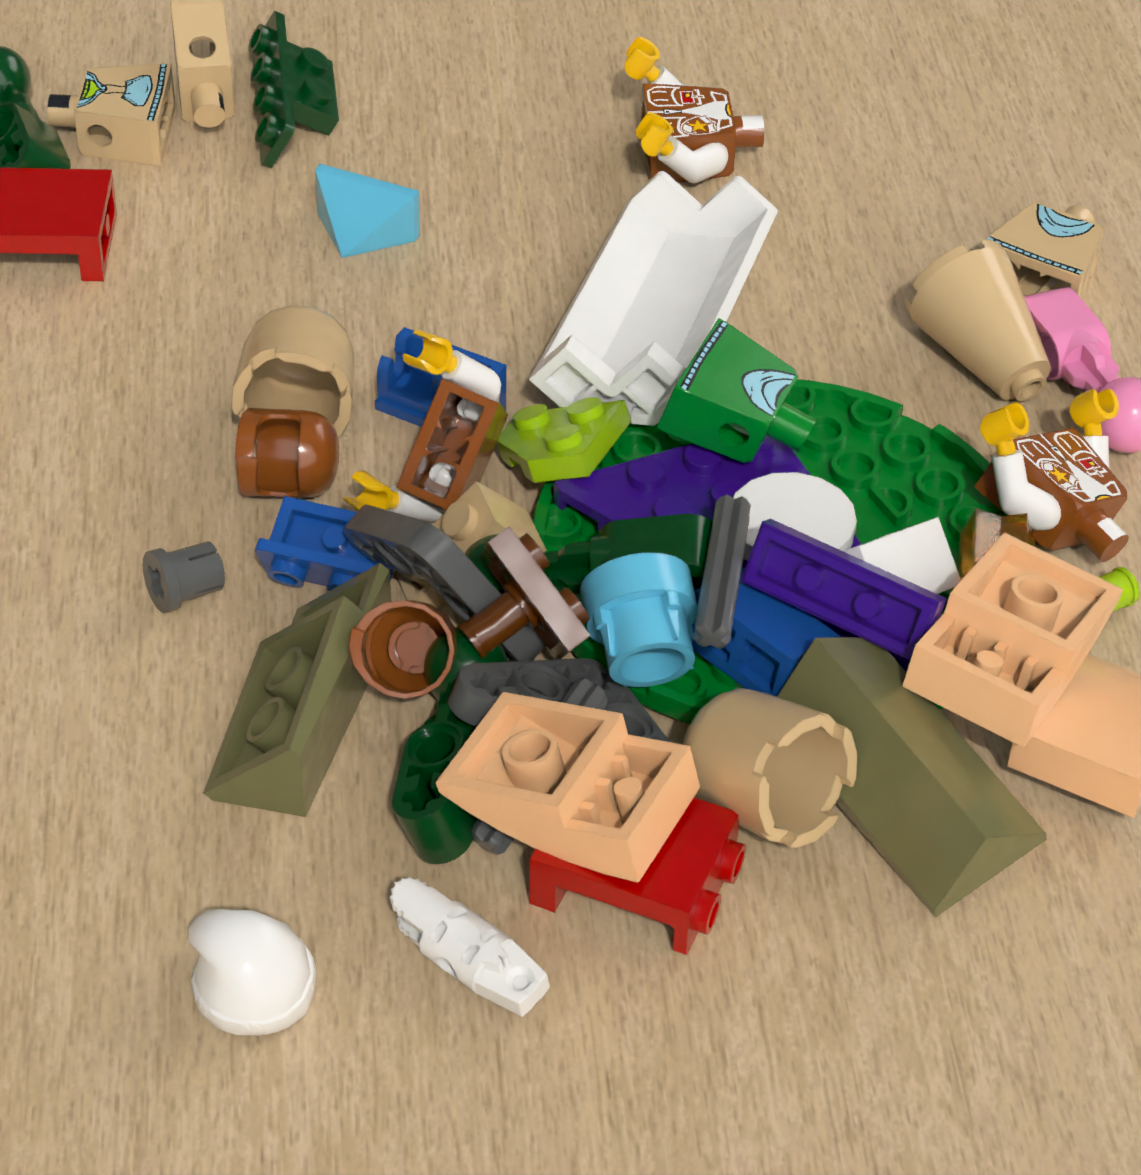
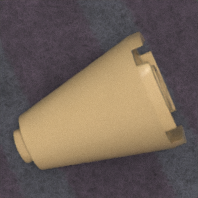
M990 239L980 240L985 248L969 251L965 244L957 246L935 259L917 276L912 284L917 294L913 302L906 298L904 306L912 321L1003 400H1029L1039 394L1046 386V378L1050 373L1051 365L1009 255L1001 244Z

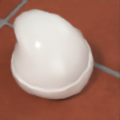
M214 909L203 911L193 918L187 927V940L199 953V958L193 970L191 988L199 1013L214 1027L235 1035H269L289 1028L307 1014L315 992L316 966L313 956L302 939L295 934L287 923L277 921L253 910Z

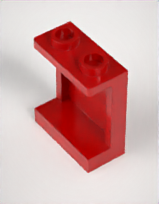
M0 168V253L78 254L81 281L104 282L117 217L112 170Z
M693 798L639 883L602 874L535 849L530 857L529 904L555 913L565 893L569 890L670 925L674 929L673 951L687 955L698 932L708 935L715 924L721 904V894H718L723 882L734 884L741 871L746 853V844L737 842L739 815L731 809Z

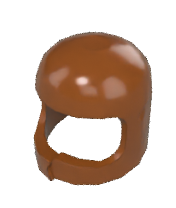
M247 408L242 413L238 425L235 452L238 484L241 494L244 496H287L295 498H309L323 494L335 480L339 466V441L333 424L325 416L314 411ZM255 439L257 440L256 457H254V456H255Z
M415 600L382 603L367 612L356 628L351 627L349 650L353 665L366 683L385 695L403 699L424 696L441 686L454 668L458 651L456 628L449 617L432 604ZM367 632H368V634H367V639H366V643H365V652H366L367 663H368L369 668L366 666V661H365V656H364V650H363L364 642H365V637H366V633H367ZM446 632L449 646L446 668L437 681L428 686L424 675L425 657L432 642L439 635Z

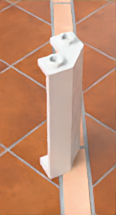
M664 171L658 172L627 201L529 380L559 407H568L578 400L589 397H598L602 402L625 400L631 417V424L655 426L662 417L674 387L717 319L720 318L727 321L778 213V209L741 176L733 177L702 205L669 174Z

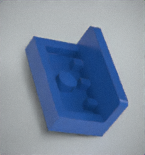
M287 496L283 498L270 539L259 538L254 550L268 576L278 583L291 587H302L305 582L326 586L330 591L377 565L361 553L343 532V527L357 512ZM388 569V570H390V581H391V578H392V575H393L394 570Z

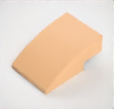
M1004 532L951 591L944 614L915 645L902 687L1024 748L1052 710L1089 653L1117 605L1123 589Z
M1087 654L1074 677L1023 748L1012 742L1007 767L1135 818L1141 807V674Z
M502 692L436 781L440 794L497 830L569 863L639 883L700 789L690 746L629 735L623 713Z

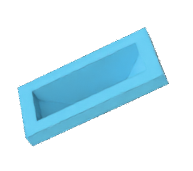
M319 164L315 169L317 214L342 258L415 242L419 238L420 203L418 190L324 164Z

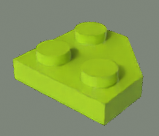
M589 397L578 400L568 407L548 409L545 404L530 405L518 410L513 415V420L500 434L497 445L502 460L511 467L520 464L524 476L534 483L589 477L630 424L631 418L625 400L602 402L598 397Z

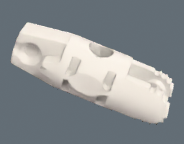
M409 877L407 879L401 878V881L394 882L395 887L390 889L392 893L390 901L393 911L398 914L396 920L400 932H403L404 936H409L410 940L420 947V952L426 958L451 974L474 993L523 1017L548 991L550 984L547 973L512 938L484 920L463 903L451 901L433 887H427L426 882H420L419 879Z

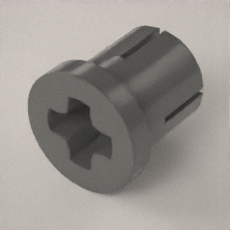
M207 541L171 552H166L162 548L145 552L142 563L144 580L150 598L160 612L166 613L177 610L180 607L181 601L223 589L225 584L223 563L219 553H216L217 549L211 542Z

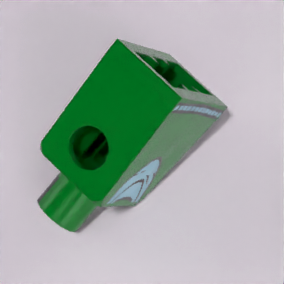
M718 318L674 387L657 428L668 434L746 463L753 461L767 436L800 453L817 420L786 404L798 378L796 370L735 327Z

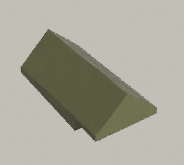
M379 563L296 610L290 626L260 642L203 794L217 802L306 817L368 686V683H366L353 665L349 650L351 627L356 628L367 612L382 603L392 602L390 570ZM367 632V633H366V637H365V642H364L363 650H364V656H365L366 666L369 668L368 663H367L366 652H365V643H366L367 634H368V632Z
M861 637L815 638L777 697L829 714L836 723L847 727L851 731L857 749L856 780L852 787L845 784L842 785L836 803L935 917L1047 840L1046 832L935 704L902 687L907 672L887 649Z

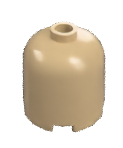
M298 305L271 310L256 321L244 342L232 391V410L234 414L239 415L241 418L242 413L247 408L314 411L325 416L333 424L339 438L351 419L355 353L346 329L332 315L314 307Z
M738 688L715 696L699 709L688 726L683 745H688L691 748L700 784V789L695 795L697 799L733 810L739 815L740 826L769 841L783 843L792 848H799L817 841L834 826L839 817L838 814L831 812V809L839 798L842 785L845 784L852 787L856 780L857 749L852 733L847 727L836 723L829 714L764 692Z

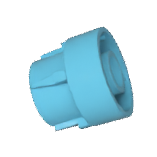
M663 553L630 554L598 566L585 577L580 586L582 605L590 617V620L586 622L587 631L593 640L604 645L609 675L615 682L624 687L656 686L677 679L689 669L692 670L694 668L695 655L692 641L694 640L692 624L696 620L698 605L690 569L684 561Z

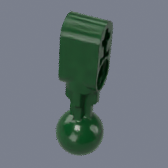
M0 46V168L71 169L70 159L57 130L40 119L28 97L31 87V74L28 65L17 52Z
M676 514L615 520L605 524L599 530L598 536L592 537L591 541L572 542L569 545H565L560 551L543 552L550 563V566L544 570V573L554 587H567L573 593H579L580 586L585 577L595 568L610 560L637 553H663L675 556L688 565L695 592L696 589L702 586L713 522L697 514ZM493 534L473 543L464 554L502 595L504 593L502 587L480 559L487 542L498 535Z
M457 627L455 628L458 651L454 668L445 682L432 691V694L439 700L436 714L427 720L422 727L413 732L405 744L392 798L393 810L417 856L428 864L448 863L464 854L473 841L472 826L478 819L440 794L436 785L438 778L476 729V726L464 722L451 711L448 704L449 694L459 671L465 665L508 662L505 650L501 644L482 659L469 639L462 635ZM446 632L439 635L427 651L424 661V675L428 686L435 683L446 668L449 655Z

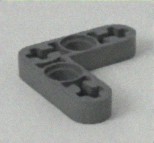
M363 505L343 527L345 536L367 558L376 564L381 563L388 569L427 581L464 622L501 595L446 534L426 521L374 506ZM529 625L501 643L508 662L533 661L545 647L541 638Z
M575 658L465 665L459 671L448 697L451 711L464 722L477 727L502 692L561 702L573 683L580 678H585L599 685L606 692L608 705L604 710L623 713L629 735L670 742L629 687H624L615 682L610 677L608 668L593 659Z

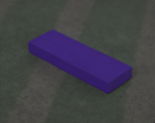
M771 518L762 521L741 578V582L908 660H911L915 645L940 618L947 600L945 597Z

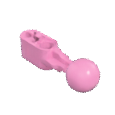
M1070 287L1024 296L1051 365L1050 373L1046 379L1056 380L1063 378L1065 382L1073 387L1080 388L1083 393L1091 389H1095L1097 393L1106 389L1113 390L1119 402V410L1114 418L1101 423L1102 436H1108L1109 448L1122 453L1141 451V378L1118 377L1119 366L1111 358L1110 338L1103 323Z

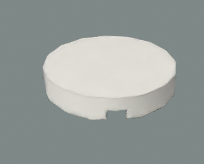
M798 472L771 473L749 481L733 497L735 499L743 496L751 505L743 557L747 561L762 521L770 518L841 551L850 549L853 544L857 524L854 505L840 488L822 478Z

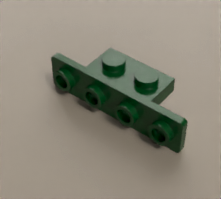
M277 11L272 13L266 25L259 24L256 27L248 46V51L252 53L253 59L250 78L255 85L253 111L257 112L258 124L255 141L259 143L261 164L269 168L273 167L294 134L295 121L328 136L339 121L333 62L314 48H302L288 42L285 15Z

